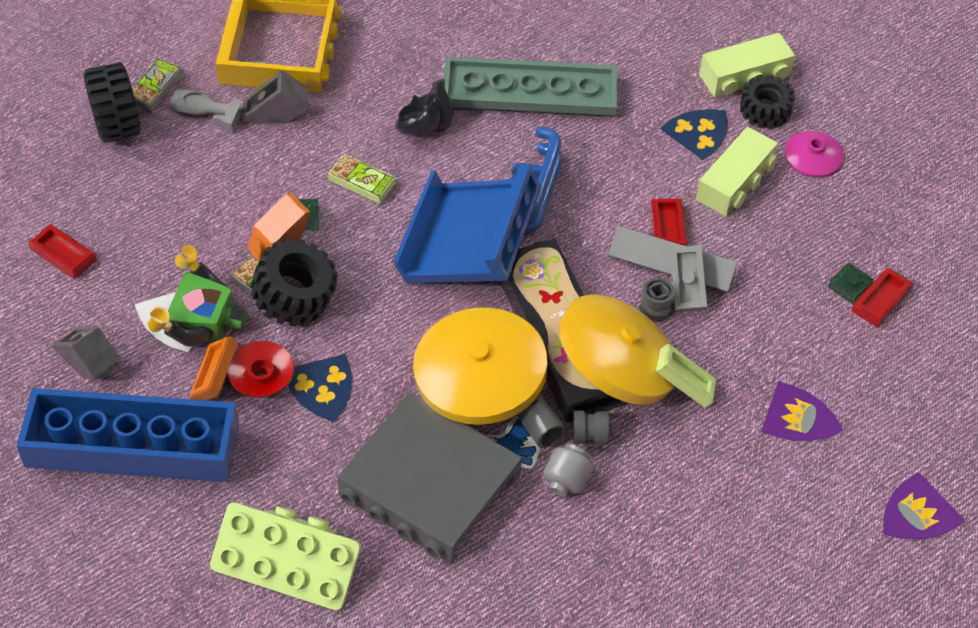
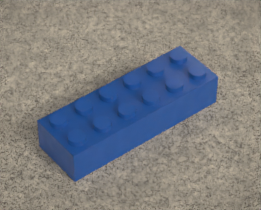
M32 388L16 446L25 468L229 482L239 421L236 404L233 402Z

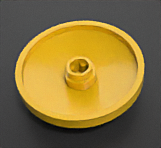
M591 294L575 299L562 315L559 324V334L563 348L577 370L598 389L621 401L639 405L659 402L673 389L674 385L656 372L660 349L666 344H670V342L658 326L642 312L616 298Z
M482 307L455 312L435 323L420 340L413 361L416 385L423 400L443 417L473 425L500 422L526 409L541 392L546 381L548 368L545 345L539 333L530 323L514 313L496 308Z

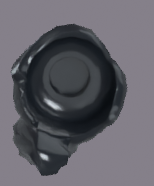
M445 79L432 82V88L428 94L422 97L412 96V101L398 113V120L395 123L396 130L401 134L422 137L434 131H445L451 125L454 109L452 100L445 89Z

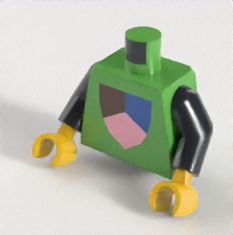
M185 245L181 252L188 259L178 254L175 257V264L181 269L189 267L191 271L184 273L168 311L160 306L155 307L150 312L152 318L148 321L147 325L152 332H159L163 329L164 334L184 346L191 347L221 340L227 326L243 329L247 320V311L234 308L232 290L206 265L195 261L198 253L193 246Z

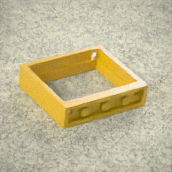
M232 0L216 60L218 84L260 87L279 71L283 70L308 86V92L321 93L323 82L329 80L330 65L327 63L328 60H333L334 43H332V40H337L338 23H336V20H341L342 6L338 5L337 0ZM248 10L326 17L315 68L236 61Z

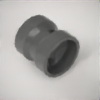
M659 277L651 278L644 284L640 311L651 321H663L671 314L672 301L675 294L673 284L669 280Z
M585 411L573 412V444H584L586 441H591V439L596 444L608 443V411H597L595 414H587Z

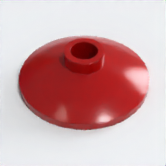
M256 341L242 346L234 353L228 369V377L232 386L243 395L253 398L269 397L281 392L288 386L294 374V363L290 353L281 345L269 341Z

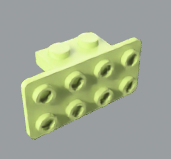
M237 502L230 503L227 506L210 561L212 570L333 610H339L344 606L361 550V545L358 541L338 535L337 530L328 528L329 522L309 516L308 521L295 517L296 511L285 507L276 506L275 511H262Z

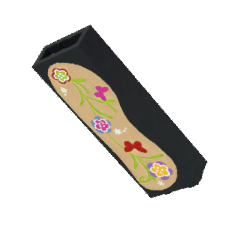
M556 239L544 242L539 241L530 246L519 248L507 281L499 282L514 314L530 323L543 340L547 353L548 368L546 381L566 423L573 421L574 411H585L587 414H595L597 411H608L627 405L628 402L606 394L589 382L573 365L563 348L559 334L560 319L575 299L584 296Z

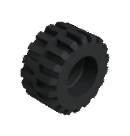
M122 62L85 69L83 78L99 138L104 143L140 135L141 123L126 67Z
M287 238L283 243L278 240L272 244V247L268 246L264 250L254 272L250 287L253 288L251 292L252 299L257 300L256 306L259 310L264 309L266 311L264 315L267 318L271 319V317L277 319L276 323L283 325L284 322H289V326L296 327L298 322L303 326L308 325L311 319L316 321L324 313L336 289L338 274L337 271L333 270L335 267L333 260H328V254L324 250L319 251L317 249L318 245L311 243V245L305 244L303 239L293 242L292 238ZM282 277L295 278L302 282L306 288L294 287L288 284Z

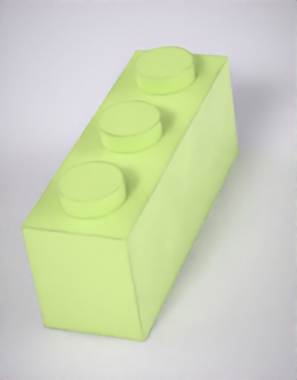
M776 33L703 54L699 75L715 98L743 90L746 82L749 83L751 78L757 80L759 75H762L764 79L767 78V75H772V80H776L777 77L783 79L790 76L795 55L781 34Z
M747 126L699 180L696 200L725 217L733 208L738 209L744 202L746 193L750 189L755 190L765 171L770 172L774 168L778 159L775 156L778 143Z

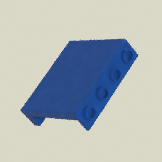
M519 165L516 175L512 180L442 183L436 170H431L429 178L423 187L419 202L414 209L408 229L405 231L399 251L395 255V267L400 272L406 283L507 281L541 187L531 165Z

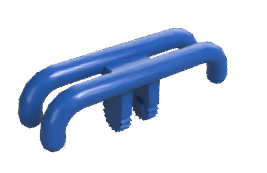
M543 126L538 127L535 131L537 137L549 141V144L540 143L536 148L539 154L546 155L543 165L515 163L511 171L515 177L519 165H531L541 185L524 235L533 233L541 226L562 164V155L560 153L561 138L553 129Z

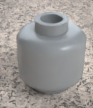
M566 444L565 447L555 448L543 471L544 478L550 483L548 489L562 497H567L568 493H581L593 470V464L589 460L590 454L573 444Z

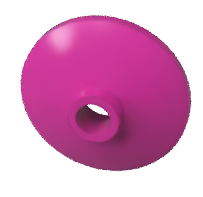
M803 131L793 135L787 141L784 150L785 159L790 167L802 175L815 178L834 174L840 169L844 159L841 145L833 137L818 131Z

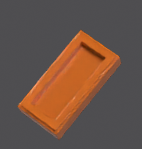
M231 336L208 345L190 392L192 400L206 401L219 396L238 345V341Z

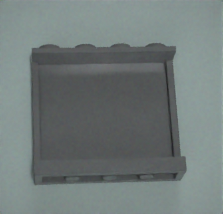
M409 392L338 475V494L349 506H358L366 511L369 517L376 523H385L393 528L405 541H414L422 546L432 558L436 560L443 559L447 563L452 564L454 561V550L506 483L514 484L521 475L522 457L468 425L443 417L435 412L422 398Z

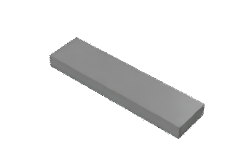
M617 226L608 256L672 276L670 248L682 247L683 245ZM702 251L705 286L728 293L737 262Z

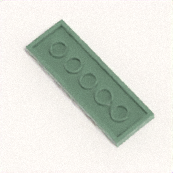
M445 56L443 79L446 81L445 89L452 100L453 107L616 116L617 65Z

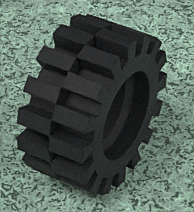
M762 75L757 76V80L751 78L749 83L746 82L742 92L740 113L743 112L742 117L744 119L749 118L748 123L751 125L757 122L758 128H762L763 124L767 125V129H773V124L777 128L781 127L782 122L786 124L791 117L795 101L793 87L789 88L790 84L787 81L782 84V78L780 77L772 80V75H767L766 79ZM768 99L775 102L776 104H764L759 100Z

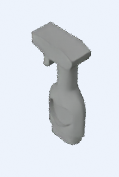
M184 89L183 91L175 90L170 100V108L176 109L178 112L191 115L218 114L213 116V122L224 126L227 133L233 134L242 116L240 100L238 99L232 100L227 105L212 101L204 93Z

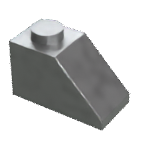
M283 70L279 71L243 99L242 121L245 123H289L308 109V86Z
M99 326L76 327L51 345L54 351L83 378L101 379L114 370L112 365L121 359Z

